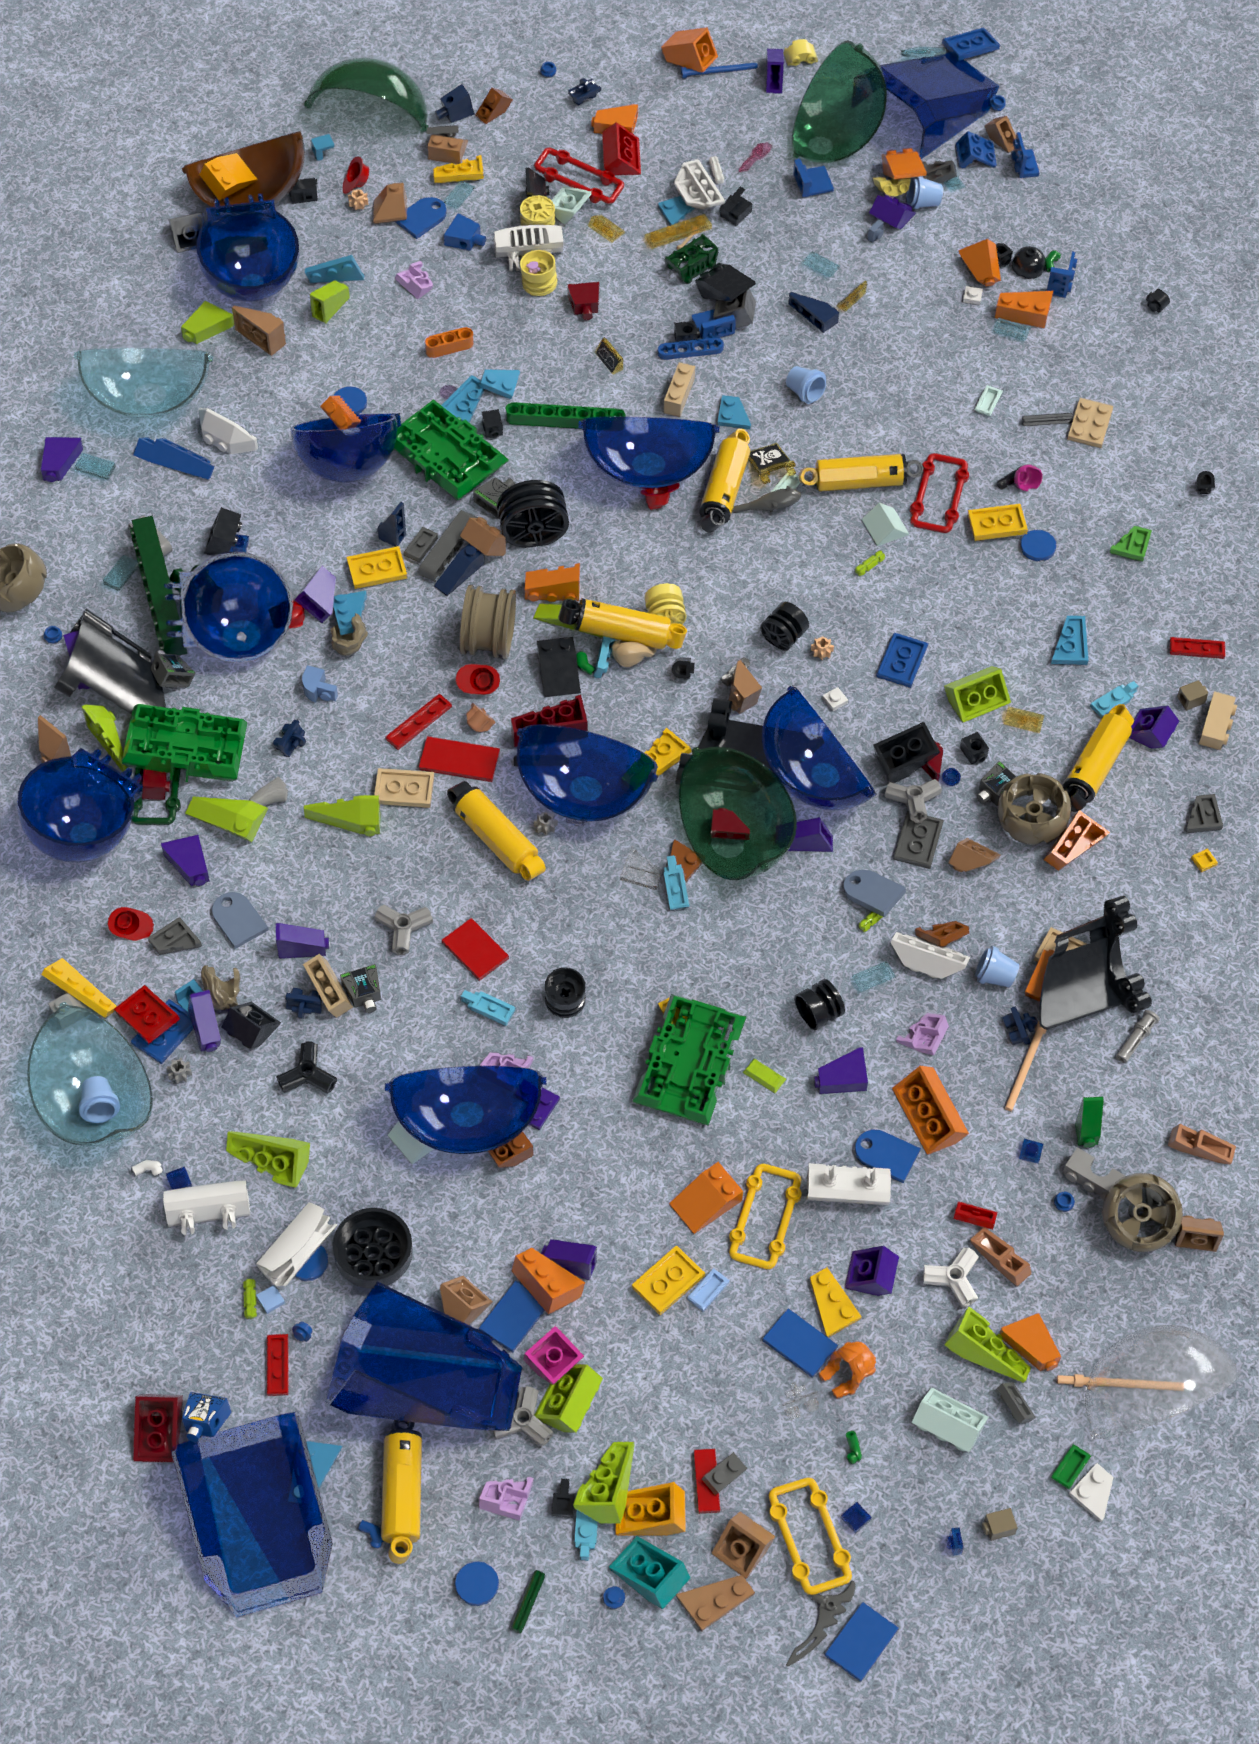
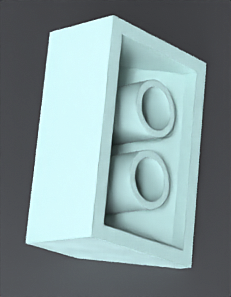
M931 1388L921 1401L912 1423L922 1431H929L935 1434L939 1440L948 1441L954 1444L957 1449L970 1452L988 1416Z

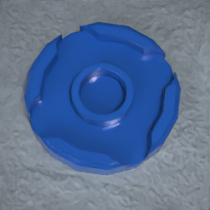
M347 386L339 389L334 394V396L343 398L347 406H350L349 409H352L356 415L362 413L364 408L367 407L366 394L357 387Z
M1029 531L1021 540L1022 553L1033 561L1048 560L1056 551V540L1046 531Z
M322 1245L294 1277L302 1281H313L324 1274L328 1267V1254Z
M475 1561L466 1564L460 1569L456 1576L455 1587L458 1596L465 1603L481 1606L489 1603L496 1596L499 1579L492 1566L485 1562Z

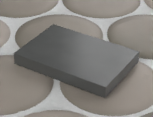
M907 811L893 860L931 869L944 820L927 816V819L923 820L922 823H915L910 819L909 811Z

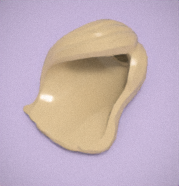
M622 640L615 641L612 645V655L615 661L623 667H632L642 661L644 657H652L657 651V648Z

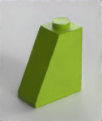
M334 280L311 292L312 317L326 324L350 298L349 287Z
M205 300L181 326L182 336L187 342L195 344L203 342L234 326L233 314Z

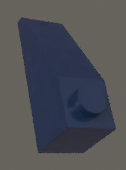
M794 292L789 293L788 304L822 333H825L838 323L839 312L827 302Z
M400 502L377 528L379 540L394 547L399 546L406 536L403 502Z
M469 543L455 556L434 587L448 596L484 565V554Z

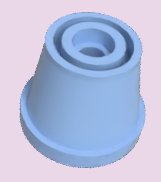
M922 176L911 178L909 190L906 192L907 204L913 207L912 209L940 205L943 197V186L941 183L925 179Z
M796 366L788 373L786 385L799 396L801 401L811 404L823 395L826 388V376L817 369L810 370Z
M991 946L983 952L976 968L975 977H977V982L982 984L989 983L1010 988L1017 976L1019 963L1001 953L999 948Z
M93 1076L82 1083L79 1113L84 1120L92 1123H103L118 1114L120 1102L113 1093L106 1078Z

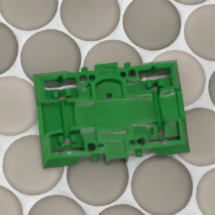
M434 399L383 438V441L415 466V474L424 470L425 482L432 479L458 501L509 461L506 456L484 440L482 434H477V428L467 420L462 421L460 417H455Z
M136 704L132 711L122 764L126 767L170 773V780L173 779L174 767L186 769L185 782H188L189 776L234 782L238 778L248 722L240 718L213 715L208 712L200 713V709L182 707V710H178L176 708Z
M671 994L663 1015L665 1023L663 1028L658 1027L657 1033H661L660 1036L655 1035L649 1049V1059H646L645 1062L649 1067L641 1076L632 1102L709 1126L717 1103V1089L722 1087L723 1084L725 1085L727 1070L730 1071L731 1058H729V1055L733 1056L734 1050L731 1049L734 1040H739L747 1017L710 1004ZM677 1008H679L681 1010L676 1025L674 1026V1024H672V1021L674 1019ZM731 1024L733 1025L732 1032H730L729 1038L726 1041L725 1038ZM652 1077L656 1078L651 1094H646ZM708 1094V1101H706L702 1112L700 1109L705 1095Z

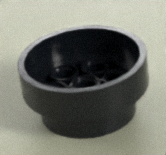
M365 1208L350 1214L340 1223L333 1238V1253L336 1266L345 1279L363 1288H381L394 1283L407 1271L413 1256L412 1237L407 1224L397 1214L382 1208ZM384 1236L389 1238L386 1241L379 1240L381 1237ZM361 1238H368L365 1242L359 1241ZM394 1252L399 1253L397 1257L390 1256ZM373 1253H376V1254L379 1255V1256L376 1257V1258H371V1257H369V1256H370L371 1254H373ZM353 1254L358 1255V1257L355 1259L348 1258L350 1255ZM384 1269L389 1270V1272L386 1274L380 1273V1271ZM363 1270H366V1271L369 1272V1273L366 1274V1275H360V1274H359V1273H360L361 1271H363Z

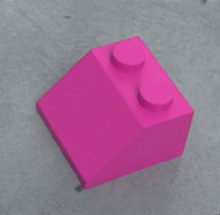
M554 1326L525 1352L523 1360L538 1376L554 1385L584 1358V1355Z

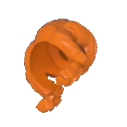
M846 1342L841 1348L831 1354L827 1366L819 1373L820 1379L826 1381L839 1371L841 1359L849 1363L852 1371V1380L832 1389L836 1399L848 1394L854 1395L862 1380L873 1375L876 1371V1357L863 1342Z

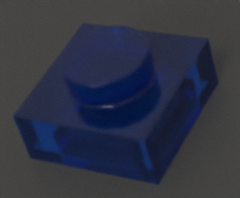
M236 534L238 536L236 546H232L229 552L246 553L249 536Z
M1024 1138L1019 1159L1039 1164L1044 1144Z
M185 1166L166 1173L171 1190L192 1187Z
M858 1502L841 1515V1519L855 1534L872 1519Z
M960 1527L951 1528L949 1536L946 1537L947 1547L952 1549L953 1556L962 1555L964 1547Z

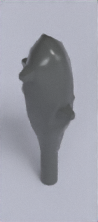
M786 486V489H777L752 502L734 506L733 513L747 510H769L773 512V510L790 507L798 502L801 498V493Z

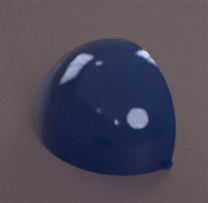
M589 417L584 418L578 423V428L583 430V439L587 453L599 470L621 484L640 489H659L673 486L694 475L708 459L713 449L715 435L720 431V426H716L714 423L674 418Z
M789 686L787 692L780 696L770 707L762 728L764 754L777 781L796 799L818 809L832 811L847 810L871 800L877 795V792L797 687Z
M531 725L522 729L519 728L517 731V735L520 737L517 746V764L525 786L544 807L565 818L595 822L619 817L635 808L647 795L653 782H656L658 779V775H656L657 763L650 756L618 740L585 730L557 725Z
M515 1066L445 1067L398 1075L392 1078L389 1083H385V1091L390 1093L392 1108L398 1121L412 1137L438 1151L469 1155L497 1149L518 1137L529 1126L537 1113L542 1087L547 1085V1077H542L541 1072Z

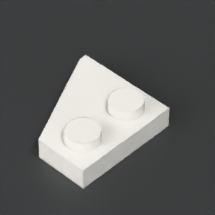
M1096 1463L1069 1495L1097 1520L1102 1522L1114 1477Z

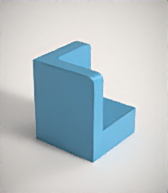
M330 134L311 139L312 151L317 161L323 160L324 150L335 147Z
M193 979L174 993L176 1001L183 1009L188 1011L190 994L202 992L203 990Z

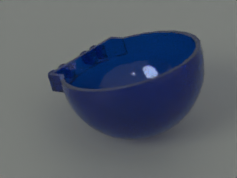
M258 194V202H254L252 195H248L249 203L230 205L229 198H225V206H220L218 199H214L215 207L206 208L207 220L200 229L196 242L197 260L203 275L212 287L234 300L253 302L264 300L277 294L289 283L299 261V239L294 227L287 218L276 211L274 200L264 201L263 194Z
M400 413L356 414V417H359L361 422L355 428L339 429L330 418L303 422L290 428L292 443L300 460L319 477L339 483L360 481L380 470L391 456L396 444L398 428L401 427Z
M231 551L217 554L205 560L194 571L178 572L179 583L164 584V587L167 589L179 588V594L165 595V600L180 599L181 620L166 621L169 626L181 625V631L167 632V637H182L183 647H199L210 656L223 661L246 662L268 654L281 642L292 620L293 602L291 591L285 578L274 565L264 558L249 552ZM243 632L247 636L246 640H237L238 633Z
M80 748L72 756L55 758L44 762L28 773L18 791L17 814L22 830L37 849L56 860L82 863L105 856L119 845L129 831L134 816V802L142 796L143 786L139 784L142 776L137 774L131 779L129 777L132 775V769L127 768L121 773L108 765L111 761V756L108 754L100 760L99 758L102 753L100 749L89 753Z

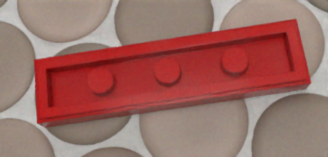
M439 693L385 736V740L397 750H400L452 708V704Z

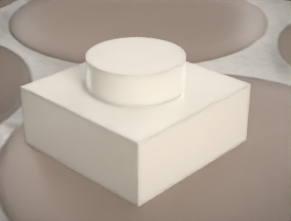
M966 286L963 302L980 305L983 289Z
M838 687L822 696V699L832 711L848 703V699Z

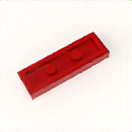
M1170 637V655L1225 659V641Z
M288 1334L267 1335V1396L289 1395Z
M715 1449L694 1450L698 1513H720L719 1493L715 1496L702 1480L708 1472L717 1466Z

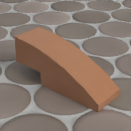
M1182 1124L1172 1128L1168 1142L1169 1147L1178 1151L1228 1165L1232 1164L1236 1149L1235 1145L1202 1129L1197 1132Z
M981 1229L970 1239L973 1246L1014 1285L1019 1286L1032 1274L1030 1264L1015 1254L1012 1246L988 1229Z

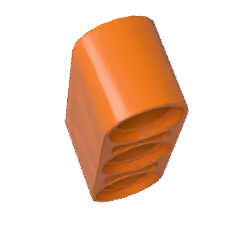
M463 327L427 337L425 340L426 355L436 358L470 349L474 344L473 331L468 327Z

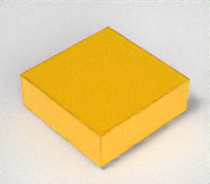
M1208 848L1191 856L1192 861L1201 873L1218 864Z

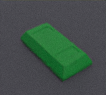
M1073 1444L1051 1478L1067 1489H1070L1091 1458V1455Z

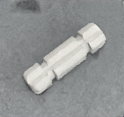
M710 157L709 164L712 166L711 170L715 183L722 184L724 183V176L718 157Z

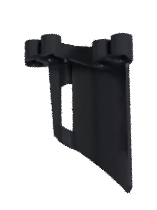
M86 608L70 631V633L79 631L68 666L54 688L64 695L71 697L80 682H82L130 714H132L133 707L136 704L166 708L163 687H160L151 671L152 656L150 653L116 631L111 624ZM112 634L138 650V654L115 640Z
M713 698L705 734L694 755L681 753L675 784L689 787L700 784L757 792L760 791L763 785H772L803 763L824 744V740L820 735L729 720L732 701ZM718 777L747 781L748 783L746 786L715 780Z
M1122 895L1106 900L1102 917L1056 936L1054 941L1056 948L1053 955L1048 959L1042 984L1039 1008L1040 1027L1048 1030L1119 1005H1123L1131 1013L1151 1007L1152 999L1150 995L1142 990L1145 986L1143 977L1139 973L1126 976L1122 963L1119 937L1137 928L1136 917L1128 913L1130 902L1126 896ZM1090 932L1089 944L1066 951L1069 937Z

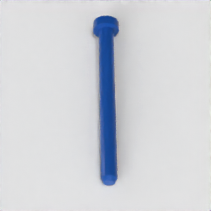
M745 63L708 67L704 72L681 67L682 79H686L687 76L750 70L758 68V64Z

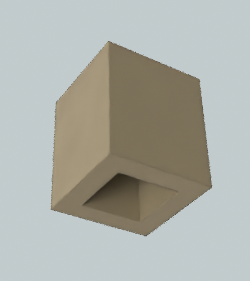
M1197 680L1180 687L1177 698L1187 711L1205 704L1208 690Z
M1011 1508L986 1514L982 1523L984 1534L989 1535L991 1541L1015 1535L1018 1529Z

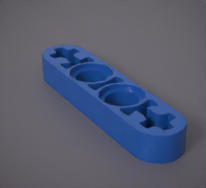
M720 338L663 343L658 347V356L663 360L720 354L724 349V342ZM701 346V347H703L704 349H703V350H696L695 347ZM685 348L687 351L679 352L678 349Z

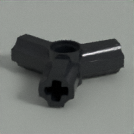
M312 1041L301 1043L298 1066L276 1076L279 1086L284 1093L304 1083L311 1084L327 1094L334 1089L337 1078L317 1067L318 1044ZM307 1070H310V1071H311L310 1073H303L304 1071H307Z

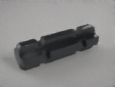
M1013 470L1004 478L999 479L997 486L1003 490L1008 487L1007 485L1014 483V476L1017 470Z

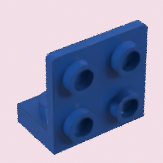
M967 131L956 142L960 168H966L974 159L993 168L997 166L994 144L990 140Z
M1017 132L1016 139H1013L1014 151H1011V159L1015 161V173L1019 174V178L1039 177L1040 172L1033 149L1025 150L1021 133Z
M801 159L794 160L793 175L802 197L834 191L825 166L807 169Z
M1072 251L1068 270L1051 267L1047 291H1053V296L1066 298L1067 292L1071 293L1072 282L1070 281H1073L1075 270H1072V268L1076 269L1077 258H1074L1075 251Z
M715 309L692 315L696 328L699 327L701 339L720 338L735 334L736 319L734 315L715 320L713 318Z

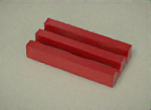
M958 1202L953 1219L993 1230L998 1212Z

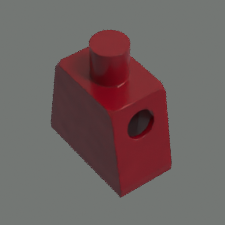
M600 283L567 284V296L574 315L582 314L584 320H591L593 318L592 313H598Z

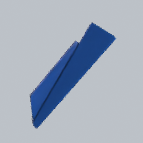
M148 437L139 438L133 454L145 461L204 479L211 478L215 467L210 464L209 459L166 438H158L156 441Z

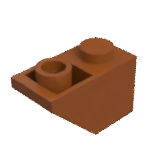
M492 87L475 116L487 124L505 113L513 99L502 90Z
M520 1131L489 1149L488 1153L499 1168L515 1167L533 1156V1145L524 1132Z

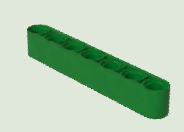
M511 402L505 408L506 421L512 425L621 431L626 426V414L622 409Z

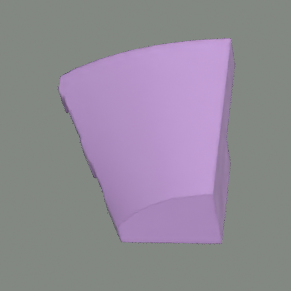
M421 261L410 264L408 270L397 273L395 280L417 299L428 293L433 287L432 281L428 278L427 271H422L419 268L423 266Z
M927 1013L918 1023L909 1027L911 1032L905 1038L898 1036L896 1041L921 1053L934 1055L949 1027L946 1017L944 1015Z

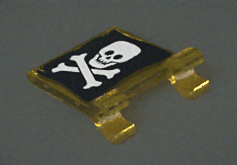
M777 443L750 451L748 460L758 472L763 484L770 483L768 475H770V472L786 468L789 476L796 474L794 467H796L793 460L790 461Z

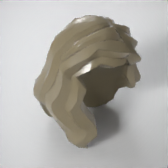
M356 613L351 620V625L354 629L353 633L340 635L338 624L331 628L332 648L344 656H350L359 651L363 641L368 636L361 616Z
M204 965L201 970V979L204 991H210L213 1007L217 1010H226L237 1006L236 997L240 991L239 970L233 968L234 978L223 982L216 976L214 967Z

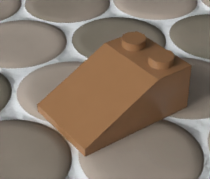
M239 306L232 307L235 330L269 355H274L286 345L284 323L279 317H275L271 313Z

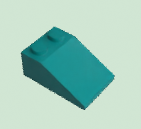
M638 1536L633 1539L609 1566L612 1572L642 1597L662 1610L691 1578L683 1561Z

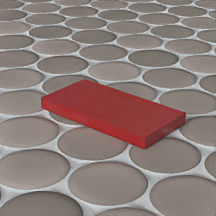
M427 736L419 770L493 782L500 748Z

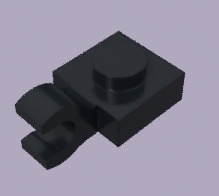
M561 1478L560 1493H553V1517L573 1518L575 1494H569L570 1479Z

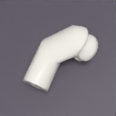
M145 1160L131 1167L135 1176L147 1170H151L155 1176L163 1171L159 1161Z

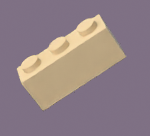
M678 363L664 399L665 414L681 417L695 380V366Z
M1214 691L1199 745L1221 750L1222 745L1227 744L1229 734H1226V731L1231 730L1233 720L1230 719V716H1234L1237 705L1234 704L1236 697Z
M318 954L303 964L331 1014L337 1018L353 1008L330 964L323 956Z

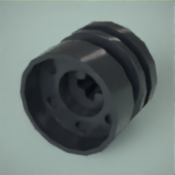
M786 601L781 602L773 610L772 614L761 623L760 630L770 644L782 651H787L807 631L809 621L799 607Z
M561 967L552 971L545 980V1004L547 1009L553 1015L560 1018H570L579 1014L583 1010L586 1000V983L583 976L572 968Z
M825 978L812 985L811 989L807 988L794 997L800 1016L809 1028L814 1031L828 1024V1020L833 1021L845 1014V1005L836 987Z

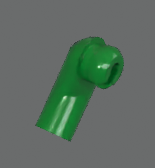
M1057 250L1051 251L1045 258L1047 272H1050L1051 267H1054L1053 262L1061 258V254Z
M578 652L576 654L578 667L592 675L596 668L588 663L585 652Z
M848 1431L846 1439L851 1453L847 1454V1460L850 1464H855L857 1461L860 1462L862 1458L860 1444L856 1432Z

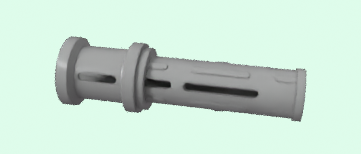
M1150 1010L1144 1011L1140 1022L1134 1025L1132 1035L1116 1055L1119 1061L1126 1064L1144 1037L1150 1035L1154 1024L1160 1021L1156 1013Z

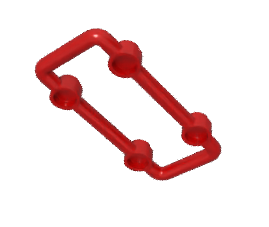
M545 148L534 163V169L544 174V179L547 182L552 183L557 180L572 188L591 191L589 200L592 203H598L599 201L607 204L614 203L625 186L624 182L616 178L613 172L609 170L601 171L571 157L566 150ZM550 154L556 157V161L560 165H565L568 162L600 177L603 185L608 186L613 183L618 186L612 195L608 197L603 195L602 190L598 188L590 189L558 174V171L553 167L545 168L541 165Z
M932 453L922 463L923 475L916 501L910 505V513L912 514L911 524L921 529L948 533L952 530L953 524L959 519L957 508L963 485L969 480L968 463L961 458ZM934 460L961 466L955 473L957 484L951 507L945 512L946 526L918 521V517L924 513L922 502L929 476L935 471Z

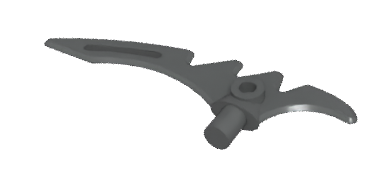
M853 1580L850 1581L848 1588L840 1594H827L825 1597L819 1593L813 1595L812 1600L820 1604L816 1626L811 1635L794 1649L786 1666L796 1663L810 1653L826 1638L827 1633L823 1629L838 1623V1620L833 1616L846 1612V1608L841 1603L852 1600L856 1589ZM815 1637L817 1638L808 1648L796 1655L798 1651L808 1645Z

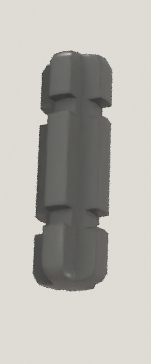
M743 657L740 659L746 668L750 666L751 663L748 658ZM736 664L727 674L721 677L722 683L726 686H729L732 682Z

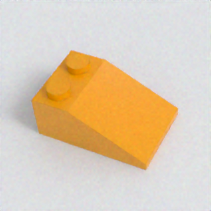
M237 153L217 157L205 163L199 174L219 201L257 181L255 175Z
M675 1482L628 1491L621 1524H616L617 1536H667L686 1532L685 1491Z

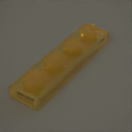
M702 214L645 234V240L651 249H655L687 238L689 235L712 229V224L707 216Z

